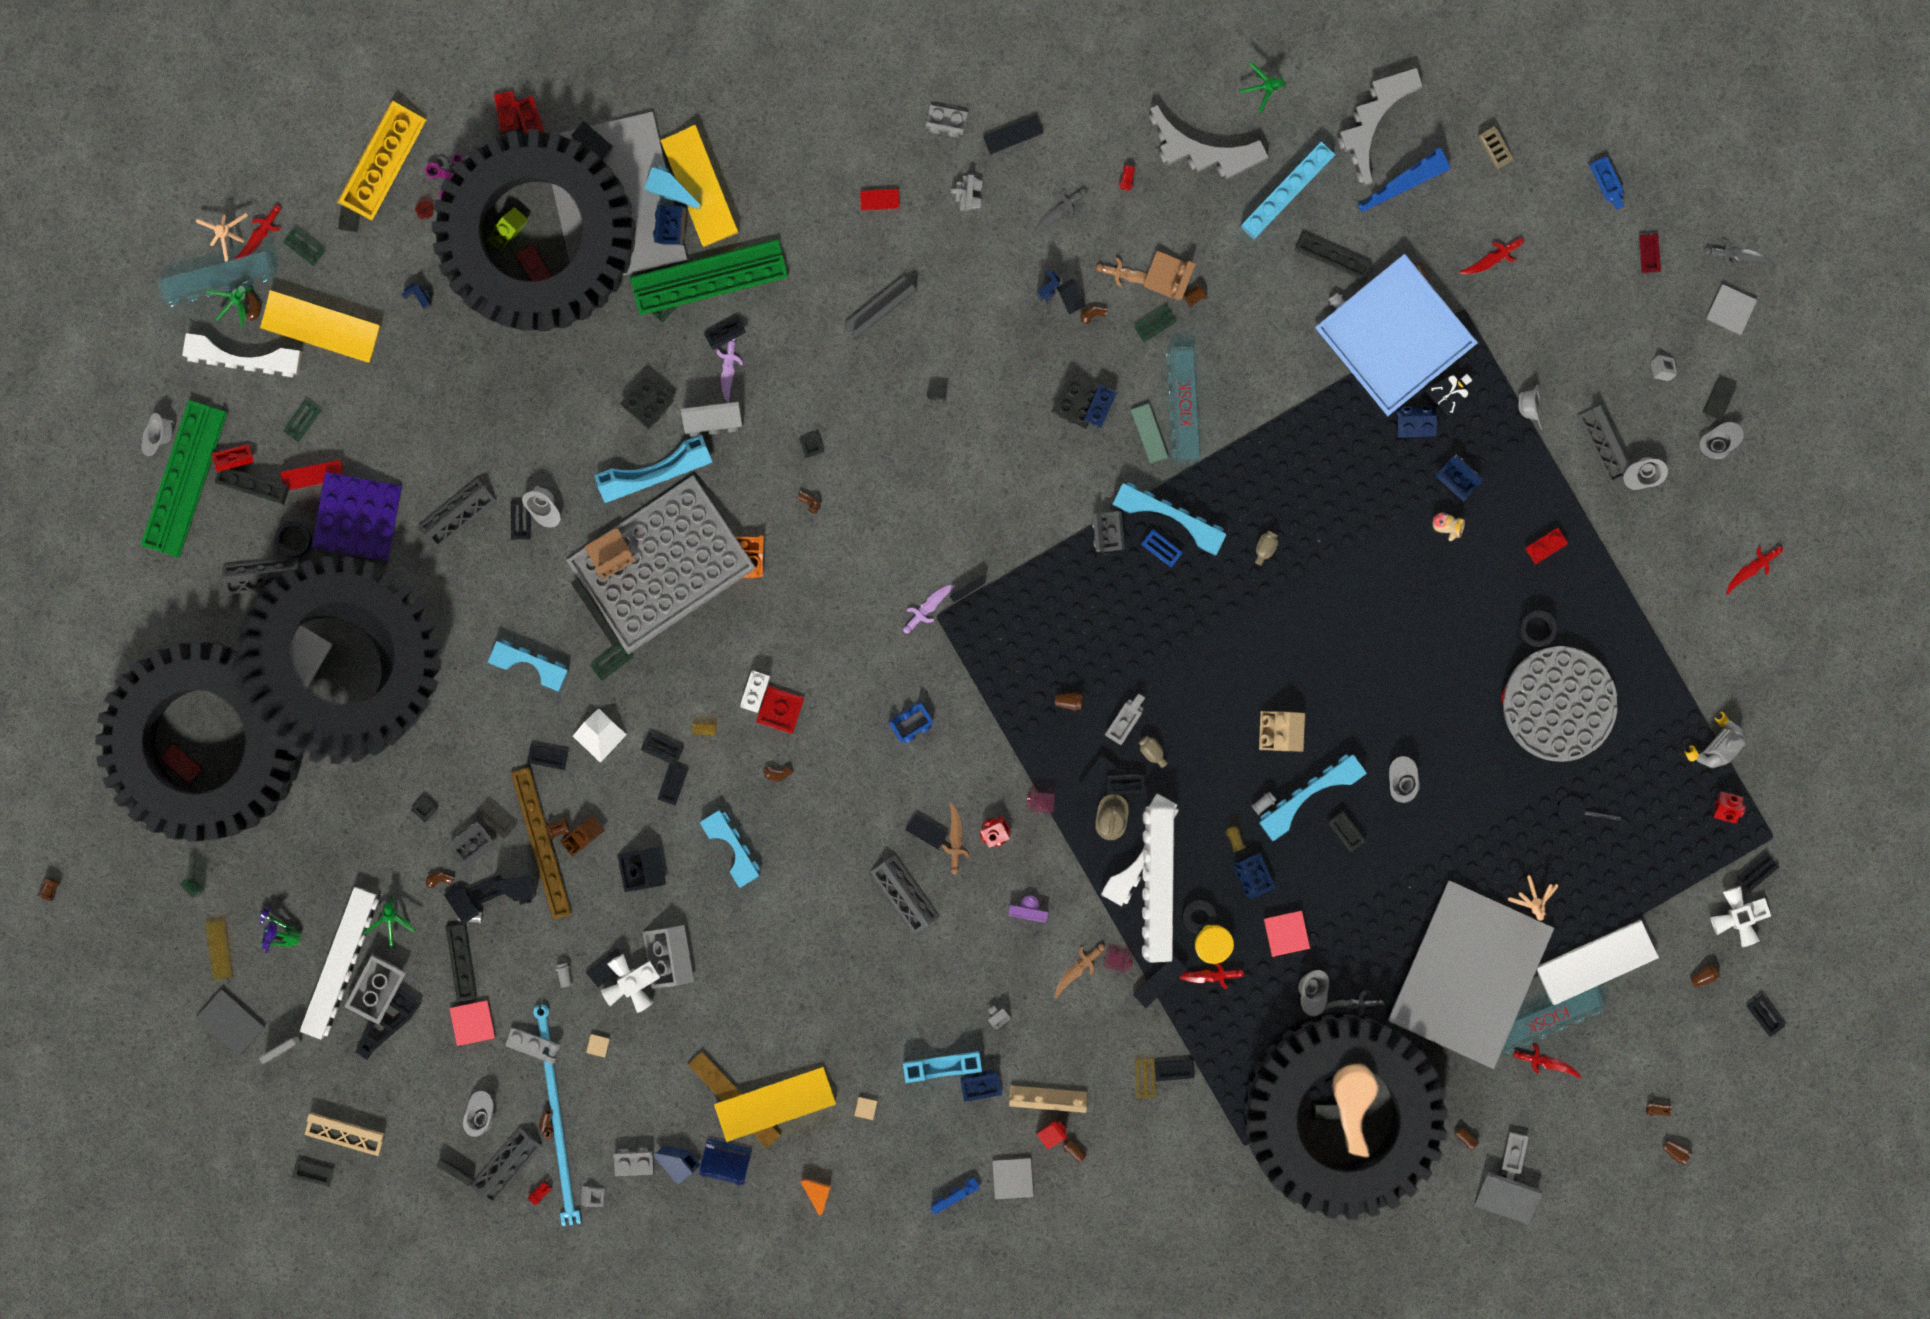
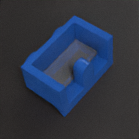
M919 702L888 723L901 743L904 741L908 743L916 738V733L920 731L924 733L931 729V724L934 722L922 703Z

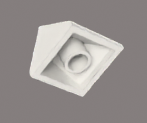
M598 709L581 725L573 737L599 762H602L627 734L605 713Z

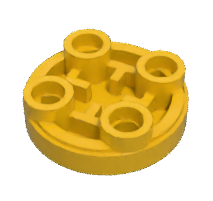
M1218 925L1204 926L1195 940V950L1198 956L1203 961L1211 964L1225 961L1231 955L1234 948V941L1229 931Z

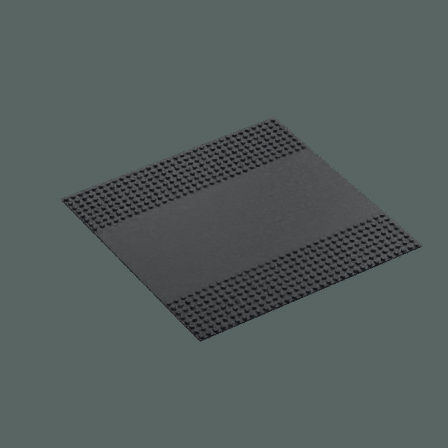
M1466 310L1457 312L1455 316L1478 343L1399 407H1435L1437 414L1436 436L1398 438L1397 409L1387 416L1352 373L1150 491V493L1155 495L1154 499L1160 502L1164 499L1172 503L1171 507L1176 510L1180 507L1190 512L1189 516L1193 518L1199 516L1207 520L1206 524L1211 527L1215 524L1223 528V533L1226 536L1216 556L1199 548L1190 532L1180 522L1170 516L1152 511L1127 513L1119 509L1117 511H1122L1125 550L1097 552L1094 546L1095 532L1091 525L937 615V620L1147 980L1167 962H1149L1142 955V946L1145 943V938L1142 936V928L1145 926V919L1142 916V909L1145 907V900L1142 895L1145 888L1143 869L1138 875L1141 877L1136 887L1132 886L1129 892L1132 895L1127 904L1123 903L1121 906L1102 896L1101 893L1109 878L1127 869L1142 852L1145 845L1143 832L1146 831L1143 814L1146 812V807L1150 806L1156 793L1177 804L1176 809H1178V812L1174 818L1172 957L1176 955L1188 968L1186 972L1206 969L1218 971L1217 966L1203 961L1198 956L1195 950V940L1198 934L1190 932L1182 921V913L1188 903L1194 900H1204L1209 902L1216 911L1217 920L1215 925L1227 929L1234 941L1231 955L1219 964L1224 971L1242 970L1244 976L1224 979V984L1228 986V989L1223 988L1220 985V981L1195 983L1178 978L1158 999L1239 1139L1245 1146L1250 1144L1244 1125L1247 1124V1118L1244 1114V1102H1248L1249 1097L1247 1086L1249 1081H1254L1256 1076L1254 1068L1258 1061L1264 1062L1268 1056L1266 1050L1270 1045L1274 1044L1277 1046L1283 1041L1282 1034L1288 1030L1295 1032L1301 1029L1300 1023L1310 1020L1315 1023L1322 1021L1321 1016L1332 1015L1335 1018H1343V1014H1353L1356 1016L1359 1010H1352L1349 1013L1329 1012L1317 1016L1307 1015L1301 1006V994L1298 987L1302 977L1314 970H1321L1327 974L1329 988L1326 1004L1338 1000H1358L1360 993L1366 991L1367 993L1364 995L1363 1001L1382 1000L1384 1006L1364 1009L1360 1019L1368 1017L1375 1019L1380 1024H1387L1405 1036L1416 1047L1428 1040L1388 1022V1018L1448 881L1454 882L1537 920L1536 914L1532 913L1530 907L1508 901V898L1511 897L1524 901L1519 896V893L1522 892L1530 901H1533L1527 878L1528 875L1532 878L1537 899H1543L1549 884L1553 885L1552 888L1557 884L1558 888L1544 904L1545 915L1544 919L1540 921L1554 928L1539 965L1616 931L1773 838V834L1730 762L1711 768L1697 762V760L1689 761L1687 757L1684 759L1672 747L1675 741L1691 724L1696 725L1676 745L1683 753L1690 750L1689 746H1693V743L1698 738L1702 741L1695 748L1698 754L1702 753L1715 739V735L1532 422L1520 413L1518 407L1519 400ZM1466 373L1473 381L1465 388L1470 395L1457 411L1447 419L1424 391L1452 374L1458 380ZM1455 454L1462 458L1470 468L1478 472L1483 479V482L1464 502L1435 476ZM1438 513H1446L1453 516L1454 519H1464L1465 526L1462 536L1449 541L1450 533H1441L1433 528L1434 517ZM1559 528L1568 544L1539 563L1534 564L1525 548L1554 529ZM1152 529L1183 552L1172 567H1169L1141 545ZM1267 531L1278 535V545L1273 555L1265 559L1261 566L1255 563L1258 556L1256 547L1260 537L1266 534ZM1153 535L1151 537L1174 556L1177 555L1174 550ZM1150 541L1147 542L1149 546L1170 562L1173 560ZM1485 604H1487L1493 611H1495L1500 616V618L1497 619L1493 615V613L1485 606ZM1533 611L1549 613L1557 624V634L1554 640L1543 647H1533L1526 644L1519 632L1522 618ZM1536 617L1532 619L1527 625L1528 635L1535 640L1544 639L1549 633L1548 622L1543 618ZM1556 646L1577 648L1595 657L1607 669L1617 692L1616 720L1606 740L1596 750L1584 757L1563 762L1539 758L1520 746L1507 726L1501 701L1502 690L1519 663L1536 651ZM1074 692L1083 694L1082 709L1075 711L1055 706L1056 694ZM1139 693L1145 697L1140 705L1144 709L1126 739L1120 745L1105 734L1124 704L1129 699L1134 701ZM1261 711L1305 713L1303 752L1259 750ZM1697 723H1703L1710 730V732L1706 729H1702ZM1148 736L1149 738H1154L1160 744L1164 752L1163 758L1168 763L1165 767L1161 768L1158 763L1150 762L1140 751L1141 745L1139 744L1142 738ZM1101 755L1117 766L1111 775L1145 774V793L1120 795L1128 804V818L1123 835L1115 840L1102 838L1096 830L1098 806L1100 801L1107 796V782L1103 784L1094 797L1078 786ZM1344 755H1354L1367 774L1352 785H1333L1320 789L1310 795L1295 812L1289 830L1275 841H1272L1259 824L1262 820L1260 816L1267 811L1271 813L1277 809L1276 805L1282 800L1288 801L1293 798L1291 795L1299 788L1304 790L1308 787V781L1314 777L1319 779L1324 775L1322 771L1331 765L1333 768L1339 764L1338 760ZM1401 756L1409 757L1415 762L1420 781V789L1415 798L1406 803L1396 801L1390 792V765L1396 758ZM1140 779L1111 780V783L1140 781ZM1141 786L1111 787V790L1141 789ZM1270 792L1276 799L1275 804H1271L1258 815L1252 808V805L1260 800L1264 793ZM1720 792L1743 797L1745 811L1743 817H1739L1736 824L1714 818L1715 803ZM1577 797L1584 802L1587 812L1621 817L1622 821L1585 815V818L1580 823L1568 825L1559 818L1558 806L1564 798ZM1342 810L1366 840L1365 843L1353 852L1347 849L1328 824V821ZM1261 853L1275 889L1258 897L1248 899L1243 892L1240 879L1235 874L1234 864ZM1198 909L1192 914V920L1196 924H1203L1207 919V914L1204 910ZM1302 911L1310 949L1272 957L1264 919ZM1537 970L1533 978L1539 976ZM1341 1069L1326 1073L1310 1085L1300 1101L1297 1116L1311 1109L1312 1101H1324L1335 1095L1333 1081Z

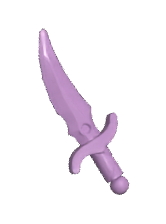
M736 338L728 342L727 354H722L719 350L716 351L717 355L724 359L721 388L724 399L728 403L735 373L733 367L734 360L743 365L742 360L734 355L736 344L734 341Z
M947 585L934 592L924 604H921L919 610L908 608L906 611L915 613V616L904 627V633H910L911 629L913 630L920 621L926 623L933 622L934 619H927L926 615L936 609L938 604L955 585Z

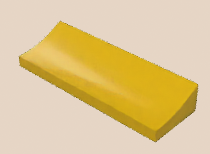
M391 101L336 202L372 221L424 126L426 119Z
M696 125L660 140L676 180L701 205L700 210L687 206L702 246L705 247L738 234Z
M271 290L269 291L264 316L260 325L261 329L368 363L371 361L381 330L380 325Z
M821 1067L715 1103L714 1107L726 1142L836 1105L825 1070Z

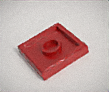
M768 686L756 722L793 734L804 697Z

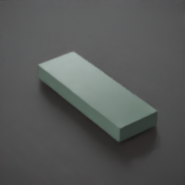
M1146 404L1132 409L1131 412L1149 463L1152 464L1168 458L1150 405Z

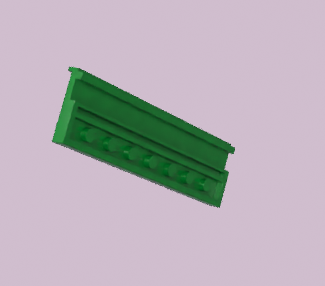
M775 239L631 276L630 281L639 315L642 316L787 279L788 275L779 240Z
M188 400L140 544L141 546L174 557H181L212 463L211 454L216 451L228 412Z

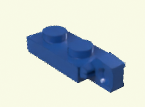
M1605 156L1590 163L1589 167L1604 198L1608 203L1612 202L1616 210L1624 206L1621 199L1624 196L1623 188L1608 157Z
M975 1178L966 1181L964 1189L960 1191L958 1187L949 1193L950 1197L943 1200L942 1197L932 1202L934 1206L930 1209L933 1214L939 1213L980 1189L979 1184Z

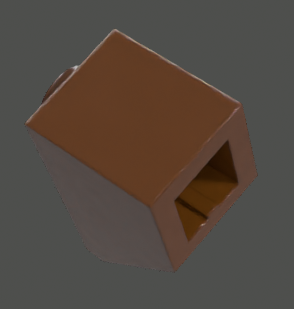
M593 815L565 837L561 843L573 857L600 836L605 829Z

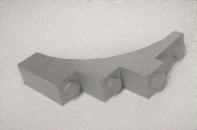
M1417 68L1373 81L1372 87L1369 90L1372 99L1376 98V101L1356 107V112L1353 115L1356 124L1360 123V126L1340 132V137L1337 138L1340 149L1344 148V152L1352 150L1353 153L1350 154L1353 165L1357 164L1359 171L1356 172L1358 182L1363 183V186L1372 184L1369 168V151L1376 126L1384 113L1395 102L1407 94L1422 88Z
M1158 105L1150 108L1151 114L1148 115L1153 125H1157L1159 129L1157 135L1160 141H1165L1166 143L1160 146L1161 151L1158 152L1163 163L1167 162L1170 165L1189 156L1190 159L1187 161L1191 169H1196L1197 173L1218 163L1219 166L1216 168L1220 176H1225L1227 180L1268 159V155L1260 140L1246 146L1233 148L1204 145L1176 130L1164 117Z

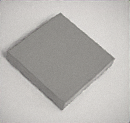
M1722 284L1706 320L1741 335L1757 300Z
M295 1036L262 1055L259 1059L262 1064L267 1063L301 1043L298 1036Z
M1031 1158L992 1160L995 1199L1033 1197Z

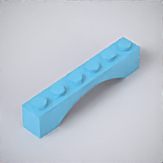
M1320 142L1241 225V228L1255 240L1296 195L1332 160L1335 154L1324 143Z
M701 434L684 441L671 456L653 466L636 470L612 468L596 474L594 477L604 502L607 503L712 463V459Z
M1129 482L1126 485L1122 484L1112 504L1113 506L1127 513L1152 511L1170 516L1180 522L1190 532L1199 548L1215 556L1217 555L1226 536L1223 533V528L1215 524L1211 527L1206 524L1207 520L1199 516L1193 518L1189 516L1190 512L1180 507L1176 510L1171 507L1172 503L1164 499L1160 502L1154 499V494L1148 491L1142 493L1137 490V486Z
M1344 755L1338 760L1339 764L1334 768L1332 765L1322 771L1324 775L1319 779L1314 777L1308 781V787L1304 790L1299 788L1291 794L1293 798L1288 801L1282 800L1276 805L1277 809L1272 813L1267 811L1260 816L1262 820L1259 824L1272 841H1275L1289 830L1295 812L1310 795L1320 789L1333 785H1352L1367 774L1354 755Z

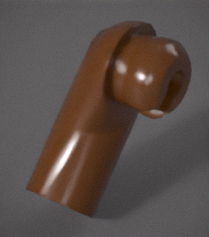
M250 291L245 295V299L250 304L246 318L254 321L260 316L262 306L253 292Z
M800 491L797 499L810 505L808 508L809 512L813 514L818 513V510L821 509V504L812 495Z
M767 766L763 770L766 779L780 782L793 774L789 766L784 767L780 771L773 769L771 766Z
M548 1109L543 1111L539 1123L540 1131L545 1139H551L554 1135V1128L551 1123L553 1112Z

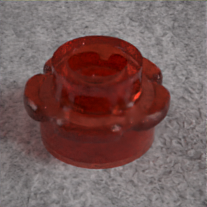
M426 200L420 201L415 207L417 216L420 219L432 217L434 210L432 203H428Z

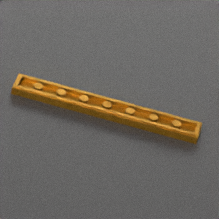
M530 767L513 771L511 776L552 918L554 920L571 915Z

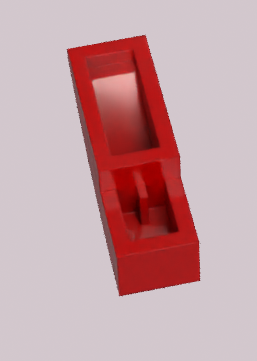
M341 460L283 471L280 472L282 484L290 486L289 490L322 485L325 472L343 475Z

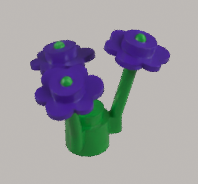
M270 905L267 909L263 908L259 912V918L261 919L259 924H263L266 918L271 920L264 929L265 937L262 938L260 943L262 949H265V954L268 953L269 946H285L288 948L291 945L297 946L300 941L301 932L296 931V927L289 926L269 915ZM277 924L288 930H284L283 933L278 932L276 929ZM277 935L282 937L284 942H274L272 940Z

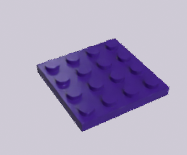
M325 472L311 548L388 561L401 486Z

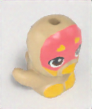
M1438 513L1434 517L1433 528L1441 533H1450L1449 541L1462 536L1465 526L1464 519H1454L1453 516L1446 513Z

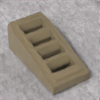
M1495 126L1477 137L1497 170L1514 160ZM1494 135L1495 138L1487 142L1485 140L1489 136ZM1498 141L1499 144L1490 149L1489 146ZM1499 148L1503 149L1502 152L1494 156L1493 152ZM1506 154L1507 158L1500 162L1497 161L1499 157Z

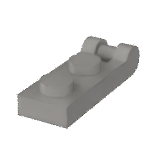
M514 1027L511 1028L505 1045L551 1064H555L557 1059L555 1057L556 1053L561 1047L560 1044ZM546 1047L550 1049L548 1054L544 1053Z

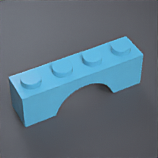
M502 639L501 643L496 641L488 663L508 670L518 662H528L539 671L541 685L558 692L561 691L569 670L565 669L566 665L555 661V664L547 662L548 658L540 654L537 657L530 655L531 651L523 647L517 650L512 647L513 643Z
M719 810L699 823L709 839L720 838L726 840L733 847L735 863L730 873L738 887L741 888L759 877L758 872L761 869L756 861L751 862L748 857L751 853L746 845L742 846L738 839L741 837L735 828L731 829L728 823L731 820L726 812L722 813Z
M979 1051L903 1062L906 1083L942 1076L982 1072Z

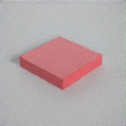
M1302 911L1264 919L1272 957L1310 949Z
M488 1000L450 1008L457 1046L495 1038Z

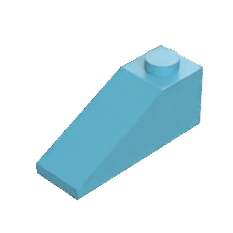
M658 166L657 169L651 168L644 188L647 192L698 210L701 209V205L668 173V169Z

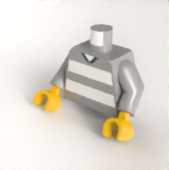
M1720 712L1723 717L1721 719H1714L1721 727L1725 728L1702 753L1698 754L1694 746H1689L1691 752H1685L1689 761L1697 760V762L1711 768L1728 764L1746 744L1742 740L1744 737L1743 730L1734 722L1729 721L1724 712Z

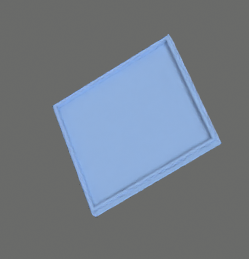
M1405 254L1315 327L1387 416L1478 343Z

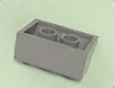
M739 402L681 409L684 431L690 437L699 436L703 432H708L709 435L720 434V430H728V433L739 432V428H743Z
M684 925L642 932L647 962L651 961L660 976L659 979L651 983L652 989L694 982Z
M372 954L344 1007L379 1025L406 973L392 963Z

